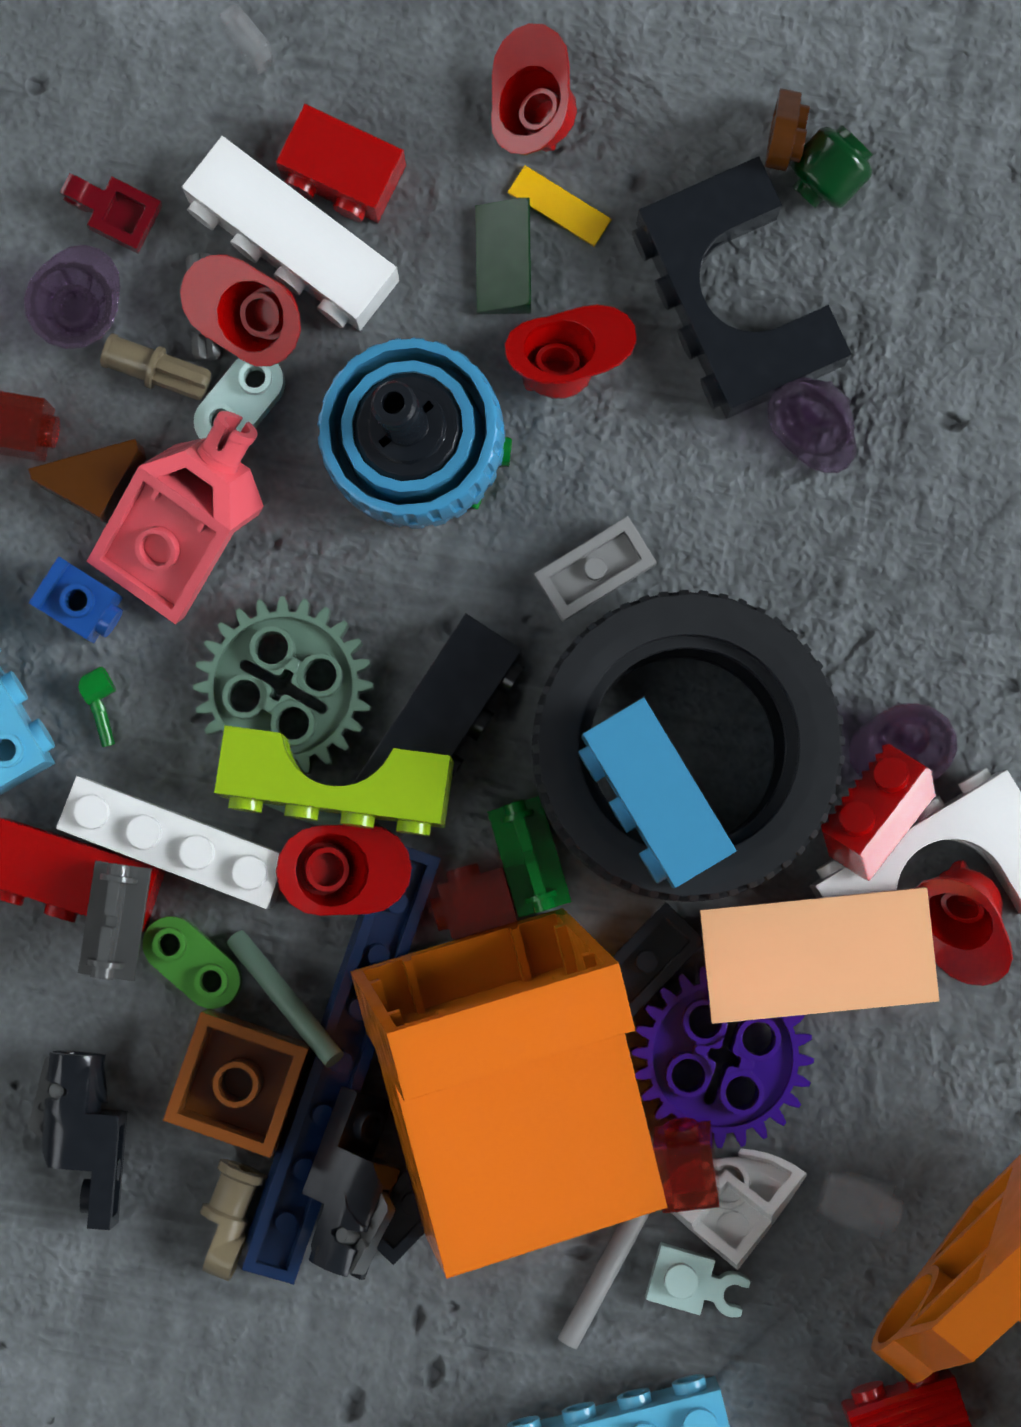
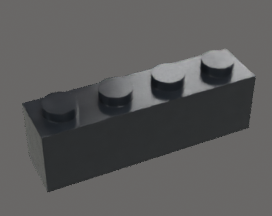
M465 613L353 784L373 775L387 760L393 748L451 756L454 761L453 779L464 759L456 755L468 736L477 741L494 716V713L488 710L487 707L495 694L500 690L507 695L522 674L525 667L517 663L522 655V649ZM375 819V822L400 838L403 836L404 833L396 832L397 822Z

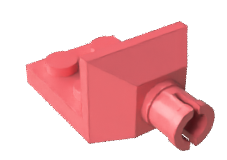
M220 411L213 421L214 425L206 438L175 444L138 467L86 561L175 625L185 618L234 532L257 517L264 507L251 469L241 463L247 449L253 444L258 435L257 430L250 422H247L241 432L237 431L236 428L243 417L229 411Z

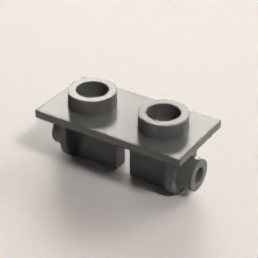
M95 861L78 973L106 980H113L114 978L135 981L152 869Z

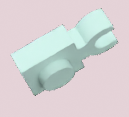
M660 1242L645 1298L648 1301L701 1315L704 1300L714 1302L716 1308L725 1316L741 1317L743 1311L741 1306L726 1302L724 1300V1292L731 1285L749 1288L750 1280L747 1276L737 1271H726L719 1276L712 1274L715 1264L714 1257Z

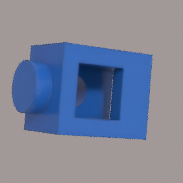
M59 556L28 602L92 643H95L99 635L106 638L113 631L123 613V610L118 607L123 599L122 596ZM76 592H84L87 596V604L80 611H72L69 606V602Z

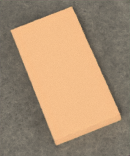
M926 887L700 910L712 1024L939 1002L928 891Z

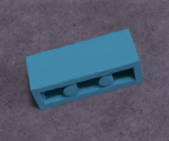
M644 697L582 734L581 738L587 747L578 751V754L595 782L604 777L617 796V798L608 803L625 832L627 833L636 828L646 844L647 849L640 852L639 855L657 884L667 879L671 888H676L737 851Z

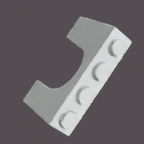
M986 767L960 782L958 785L963 793L944 804L940 796L932 799L870 881L863 879L832 859L816 869L820 879L809 886L816 898L897 890L898 880L904 866L918 850L936 841L950 840L969 846L986 860L1017 912L1021 914V791L1008 770L991 775Z

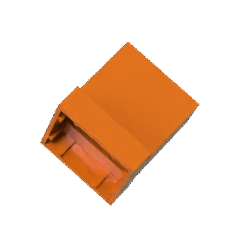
M564 908L350 971L365 1029L378 1056L425 1236L446 1279L668 1208L625 1036L626 1033L635 1031V1026L619 962Z

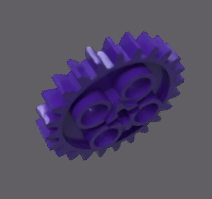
M705 966L699 967V983L693 985L683 974L677 975L681 991L675 995L668 989L661 987L659 992L666 1003L662 1009L648 1004L644 1007L647 1013L654 1019L652 1026H635V1031L647 1038V1045L631 1048V1054L646 1059L647 1064L634 1071L635 1077L642 1080L650 1079L652 1083L640 1094L643 1101L660 1098L661 1102L653 1114L654 1117L659 1120L673 1113L675 1118L672 1122V1133L677 1135L687 1125L692 1126V1141L697 1145L702 1141L707 1131L712 1132L714 1144L722 1149L725 1142L726 1133H733L734 1138L741 1147L746 1146L747 1129L753 1128L763 1139L767 1138V1129L764 1121L771 1118L776 1123L784 1126L786 1120L779 1108L784 1103L796 1108L801 1106L799 1100L791 1093L793 1086L810 1087L811 1084L809 1080L798 1074V1067L813 1064L814 1058L799 1053L798 1047L811 1041L812 1035L795 1032L793 1028L805 1016L797 1015L738 1021L728 1045L729 1050L736 1055V1059L733 1064L724 1063L722 1065L714 1100L712 1103L706 1104L704 1102V1095L716 1067V1062L708 1056L710 1048H721L728 1022L718 1023L716 1029L711 1034L705 1036L694 1034L689 1026L691 1012L698 1006L709 1005ZM752 1023H766L771 1031L769 1046L757 1053L747 1051L742 1041L745 1029ZM684 1059H694L699 1062L702 1069V1077L699 1083L689 1089L677 1087L672 1080V1070L678 1062ZM739 1076L751 1078L755 1086V1094L752 1100L742 1106L730 1104L726 1097V1087L729 1082Z

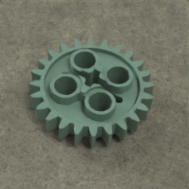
M280 596L276 612H270L266 604L260 599L257 600L256 617L250 618L243 610L238 608L236 610L239 622L238 627L233 629L222 622L218 624L220 632L225 637L221 644L208 640L204 642L206 648L215 656L212 662H196L195 666L209 674L208 681L194 684L193 690L207 694L209 700L200 704L195 709L198 714H213L215 718L204 729L207 735L224 732V725L282 734L280 730L282 717L291 710L304 711L309 718L308 730L303 737L289 740L295 761L298 762L305 774H310L312 769L311 757L317 755L321 761L329 766L332 764V759L328 748L334 744L348 752L350 747L343 737L345 731L363 732L364 729L353 717L355 712H371L372 707L366 702L359 700V693L374 690V684L370 681L359 679L358 674L366 671L372 665L368 659L354 660L352 655L362 647L363 643L359 638L343 642L342 638L347 633L349 625L344 620L330 628L328 623L331 611L327 607H324L313 618L310 616V602L307 599L301 601L296 612H290V606L285 596ZM278 635L284 637L288 643V652L285 658L276 664L263 662L260 657L262 642L270 636ZM246 660L250 661L282 680L287 678L289 673L294 674L291 683L300 691L326 704L328 707L327 712L324 714L318 713L289 695H283L279 701L274 700L277 691L268 683L243 671L241 663ZM319 662L330 663L336 669L337 677L335 683L325 691L311 689L307 681L309 670ZM244 683L256 684L260 690L261 698L259 704L250 712H238L233 705L232 697L234 691ZM221 741V743H220V745H219V747H218V749H219L220 751H221L222 741Z

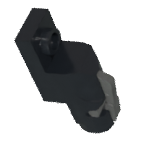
M57 1050L50 1052L44 1061L29 1120V1128L42 1138V1151L48 1168L92 1171L91 1179H84L82 1182L80 1212L88 1213L87 1229L110 1230L119 1223L128 1111L101 1109L102 1103H108L105 1054Z
M341 1086L302 1194L325 1204L312 1238L309 1261L334 1274L348 1277L350 1273L351 1276L359 1280H365L369 1266L378 1250L379 1242L395 1213L391 1197L397 1183L400 1168L374 1156L391 1110L390 1101L377 1095Z

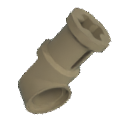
M220 1159L217 1169L221 1172L210 1202L203 1203L200 1210L201 1215L219 1224L205 1258L202 1271L230 1281L238 1266L237 1263L248 1235L245 1233L249 1225V1220L246 1218L247 1211L257 1186H264L267 1176L257 1169L240 1162Z

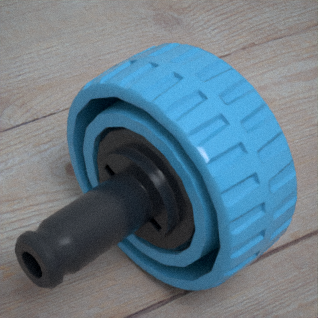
M424 338L391 339L386 343L368 347L363 353L355 355L332 379L333 383L329 390L325 392L322 400V410L318 415L317 425L320 430L318 436L319 449L323 456L326 470L335 486L352 505L367 516L398 528L408 526L411 529H423L425 526L430 525L436 527L446 524L448 520L454 517L459 518L467 513V509L474 504H478L484 497L488 487L493 485L497 477V469L502 465L504 456L505 427L503 414L496 394L484 374L461 352L453 351L441 342H430Z

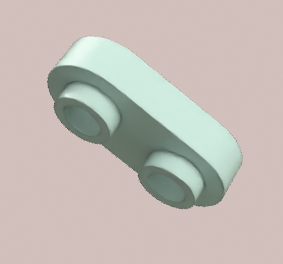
M238 358L198 406L194 415V428L200 439L207 437L212 428V419L220 411H229L243 417L236 428L239 432H241L247 422H250L257 428L283 395L285 378L279 364L277 363L273 366H254ZM252 371H261L265 374V381L260 387L252 388L246 384V378Z

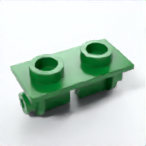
M539 796L487 811L518 917L542 912L572 902Z

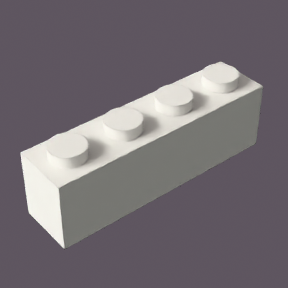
M224 136L220 137L182 186L186 198L191 204L187 211L195 219L210 230H214L217 224L234 236L230 243L241 254L254 263L260 257L265 259L277 269L273 275L279 282L283 283L296 295H300L303 290L310 293L321 302L317 309L340 328H343L348 322L358 331H361L399 282L398 270L395 265Z
M76 776L56 829L265 909H272L280 891L276 876L279 851L88 778Z

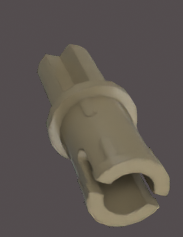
M112 333L107 338L101 353V367L110 368L143 380L144 386L149 389L157 385L192 399L201 400L206 395L210 386L211 372L208 369L167 355L166 349L162 346L154 350Z

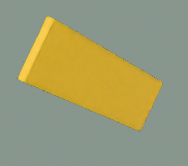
M524 165L507 192L514 198L530 197V208L593 247L596 246L612 221L605 214Z

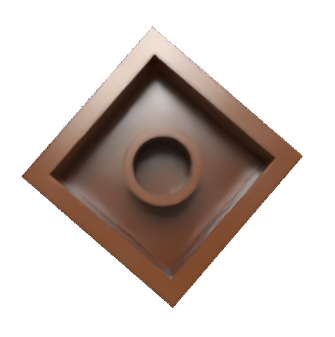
M213 1009L201 1011L163 1121L271 1158L277 1151L312 1049L305 1041Z

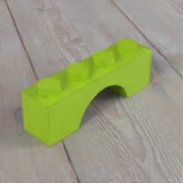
M224 725L214 793L222 798L229 799L228 808L238 811L262 813L263 804L285 806L284 816L290 818L318 821V814L321 811L341 814L340 824L373 829L375 819L397 822L396 832L430 836L431 827L445 828L454 761L449 755L393 748L384 764L367 779L346 786H329L309 779L300 770L293 757L289 739L283 734Z

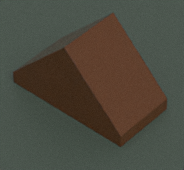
M136 439L32 467L28 470L31 480L42 489L107 524L136 470L147 458L144 448Z

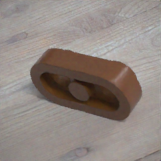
M783 88L779 90L768 138L764 165L766 168L786 172L789 161L800 163L806 140L807 129L805 128L810 110L809 105L801 104L802 92Z

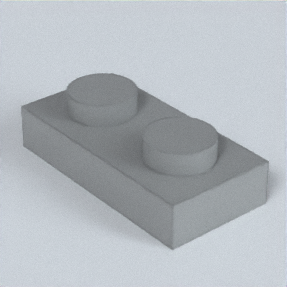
M627 516L534 573V577L561 621L565 622L653 568L657 562Z

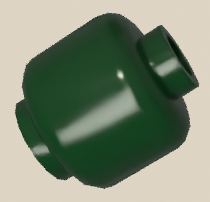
M843 125L836 131L829 127H822L804 145L800 163L791 161L792 170L799 177L792 187L815 209L822 201L830 207L841 208L870 179L872 168L868 160L873 154Z

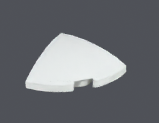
M740 1149L738 1152L739 1157L711 1159L708 1152L693 1156L672 1167L660 1177L668 1207L666 1209L738 1270L787 1206L806 1178L807 1173L780 1157L750 1149Z

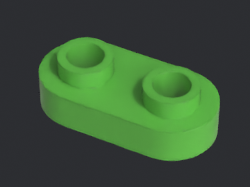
M178 916L163 917L153 922L146 930L143 938V952L146 959L195 1004L207 1009H217L228 1005L238 996L242 986V974L238 964L190 921ZM169 933L174 934L180 941V948L174 955L166 954L161 948L162 938ZM209 970L219 973L222 979L221 987L215 992L208 991L202 983L204 974Z

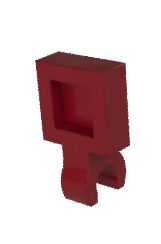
M69 173L60 190V194L65 196L63 200L66 203L82 211L92 213L87 223L89 230L137 254L140 252L163 207L160 200L112 176L105 190H102L84 179Z

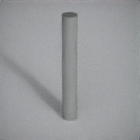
M649 1214L618 1224L558 1336V1340L573 1349L578 1348Z

